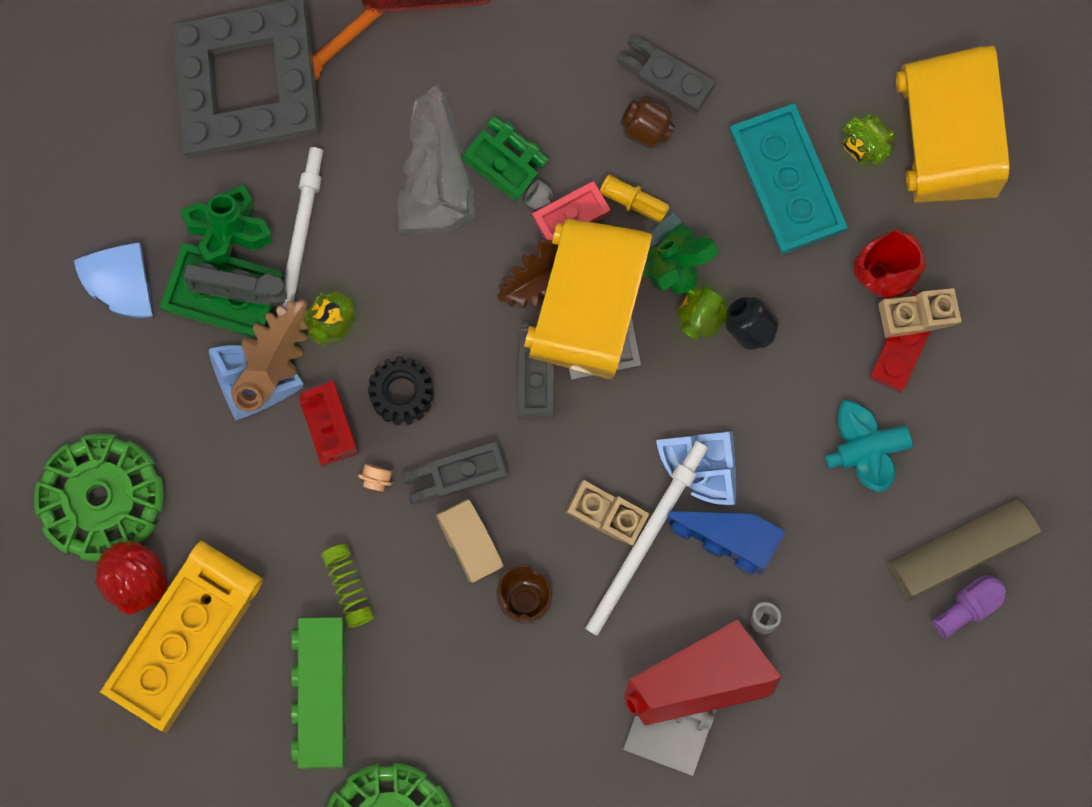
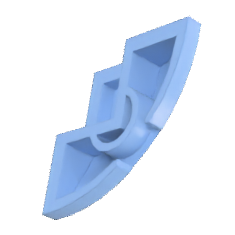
M140 242L98 251L74 260L78 277L93 299H100L109 305L110 311L119 315L133 318L154 317L150 286L146 279L143 249Z
M228 345L209 349L208 353L214 372L235 421L262 411L303 388V382L296 374L292 378L279 381L276 389L261 408L251 412L243 411L235 405L231 396L233 384L247 365L242 346ZM245 390L250 395L256 394L251 390Z
M733 431L656 440L660 458L670 476L678 464L682 465L695 441L708 447L694 472L697 476L689 487L693 490L691 495L713 504H736V464Z

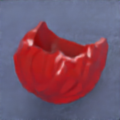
M895 229L873 239L865 245L854 260V274L857 277V281L864 288L869 289L870 293L883 299H891L901 296L913 288L918 282L920 275L924 272V269H926L924 264L926 258L923 256L924 252L921 250V245L911 234Z
M119 541L117 544H111L110 548L105 549L100 555L96 565L95 583L105 600L117 607L123 614L132 615L140 610H145L148 606H153L156 600L162 598L167 588V577L164 566L154 551L149 550L138 542Z

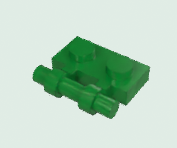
M494 115L486 126L497 135L493 137L483 129L460 159L516 202L539 173L528 165L529 161L541 169L549 157L539 150L541 146L533 140L529 142L514 130L516 127L509 121L505 123ZM506 141L521 153L520 157L504 146L503 143Z

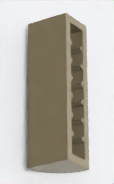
M1013 499L886 564L906 601H909L1035 538L1042 531L1027 507L1018 499Z

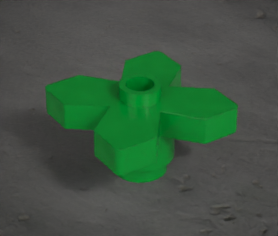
M244 185L225 191L224 194L213 196L207 205L198 202L180 210L182 221L188 233L204 236L198 248L205 264L215 267L227 262L234 243L251 250H257L272 243L271 232L264 219L248 217L254 206L252 198Z
M682 224L678 225L664 234L662 243L658 247L649 248L642 277L648 276L652 285L661 291L668 288L674 294L686 293L692 290L698 283L696 266L704 265L719 255V251L713 240L705 236L695 239L690 228Z

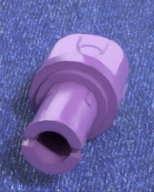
M983 575L978 577L956 594V603L951 608L932 620L933 626L942 637L948 639L969 621L981 622L1004 602L1006 597L1005 585L994 576Z

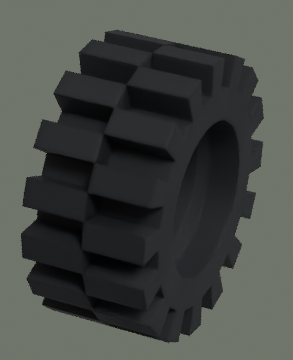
M402 356L396 357L395 361H390V358L385 360V365L382 367L378 365L374 369V376L371 375L369 379L370 387H368V394L375 412L378 415L380 414L386 422H389V420L393 421L394 425H401V422H406L407 425L413 424L412 420L417 418L419 421L423 418V413L425 411L429 412L431 408L430 403L434 400L431 376L420 362L417 364L412 358L408 357V360H403ZM400 378L411 381L415 386L413 398L403 404L391 401L387 395L389 385L394 380Z

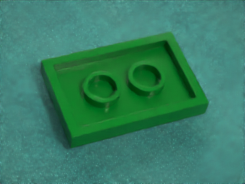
M182 243L160 305L161 311L257 340L253 326L258 323L267 327L268 323L265 316L268 312H273L274 305L254 304L189 291L184 278L186 265L197 266L198 264L205 263L198 247ZM230 256L227 262L215 266L219 271L232 273L235 270L245 271L257 279L265 274L273 275V277L277 276L281 280H284L285 277L281 271Z

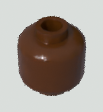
M642 97L638 101L633 99L625 110L620 123L624 126V134L627 138L646 148H654L660 141L666 143L675 127V124L670 122L672 117L671 110L649 97Z

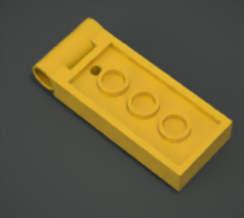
M198 542L100 693L167 734L251 605L252 599L261 588L263 578L206 542ZM207 597H211V602L205 605L204 600Z

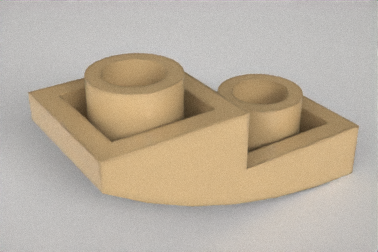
M954 288L923 291L917 296L884 299L878 303L885 338L922 333L962 323Z
M585 480L580 481L564 512L594 529L631 546L634 545L649 516L648 512L619 496L614 497Z
M469 499L436 514L447 542L455 550L469 582L474 583L504 567L486 528Z

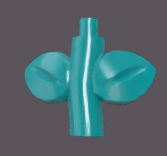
M843 400L838 412V427L841 436L847 442L836 446V452L824 456L828 469L841 466L843 470L855 466V472L861 484L878 493L884 492L892 486L897 472L892 458L887 454L913 448L909 430L906 425L879 430L876 417L869 409L855 401Z

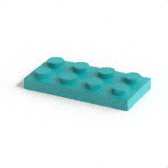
M795 103L730 126L729 133L781 256L847 231L846 222Z

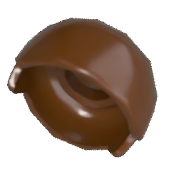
M528 564L509 567L500 577L496 592L498 606L508 618L524 624L540 620L550 609L553 595L546 576L536 572Z

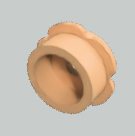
M364 464L362 474H358V477L364 480L363 487L384 491L385 485L391 486L393 483L390 481L392 470Z

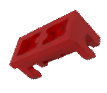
M334 381L326 382V384L300 393L301 398L299 402L321 467L358 455L359 453Z

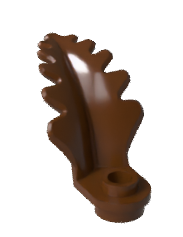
M542 239L537 244L539 256L528 253L524 254L522 260L526 269L518 266L511 268V273L515 277L507 275L503 278L506 285H499L501 292L497 295L498 299L501 302H508L511 307L517 302L520 308H525L527 300L530 301L533 308L538 307L540 294L545 298L550 279L549 274L552 272L558 245L552 244V240Z

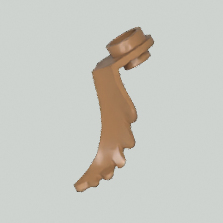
M306 300L288 301V309L282 305L277 306L276 312L278 317L271 312H268L265 316L269 327L258 323L253 326L257 340L243 339L241 345L247 365L233 384L231 390L232 399L239 409L251 412L261 408L274 392L279 381L296 375L297 369L290 362V359H298L303 356V351L295 345V342H304L307 339V334L300 331L309 327V322L303 319L310 316V312L306 309ZM245 390H251L256 394L250 395Z

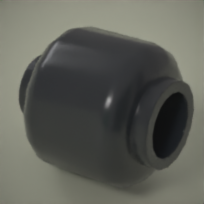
M742 297L730 305L726 313L725 327L744 349L764 348L772 343L778 329V318L760 298Z

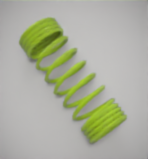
M339 544L326 549L321 553L325 567L333 568L329 573V577L336 578L332 585L340 587L335 593L338 596H343L339 604L347 605L342 611L343 614H348L345 616L347 627L354 628L372 621L375 616H373L374 613H372L373 611L370 606L356 611L345 612L349 607L367 600L368 597L342 603L345 598L363 591L364 588L347 593H338L348 585L361 580L358 578L347 583L335 584L344 576L357 572V569H353L343 574L331 575L335 570L354 562V560H349L339 565L328 566L329 564L342 561L351 555L348 544Z

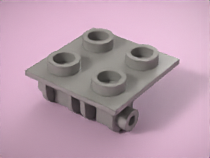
M717 709L647 726L643 724L638 716H635L623 750L693 776Z

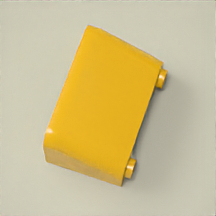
M979 46L903 64L901 71L896 72L897 92H902L904 99H908L914 163L912 170L906 171V187L908 192L913 191L914 203L997 198L1009 177V155L995 47Z
M566 218L564 224L557 223L552 244L558 245L538 324L537 327L529 326L524 347L531 348L528 358L612 380L617 371L652 239L651 233Z

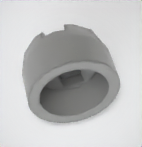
M536 179L526 190L523 203L539 210L551 204L550 200L554 196L552 189L546 183Z
M768 602L756 605L750 615L752 629L762 635L774 632L781 622L779 609ZM763 613L770 616L765 625L760 623Z

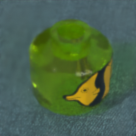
M872 114L862 119L855 116L843 129V132L846 134L842 144L844 150L862 166H870L872 164L876 167L879 166L895 149V145L892 144L894 133Z
M703 286L701 290L698 288L691 289L676 312L678 320L683 323L680 330L695 340H698L701 335L706 338L715 337L727 318L728 308L725 306L727 300L706 286Z
M330 291L329 294H318L303 318L304 324L309 329L307 335L313 341L323 346L327 342L341 343L356 320L353 302L336 291Z

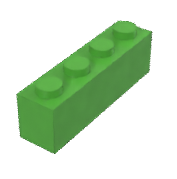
M343 617L298 618V628H292V650H298V665H292L291 671L292 687H298V702H292L291 707L292 724H298V739H292L291 743L292 762H298V768L301 770L346 769V621Z

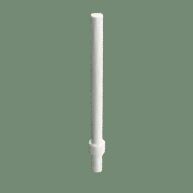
M315 147L309 149L305 173H301L298 187L301 189V195L284 277L287 299L282 303V306L287 309V302H294L314 197L315 193H318L320 190L322 179L319 176L323 150Z
M695 441L682 465L678 464L671 475L673 478L671 484L585 627L586 630L598 636L683 490L685 487H690L697 476L694 472L708 450V447L702 443Z

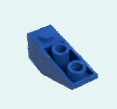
M670 511L666 521L672 525L670 530L676 535L687 540L691 536L704 543L702 545L704 550L720 558L724 554L734 559V566L749 575H754L755 572L762 575L786 532L755 514Z

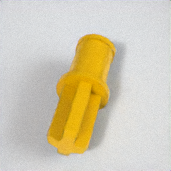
M610 174L607 175L600 189L602 196L625 206L626 211L634 210L656 222L663 221L669 209L667 203L642 192L641 186L635 188Z

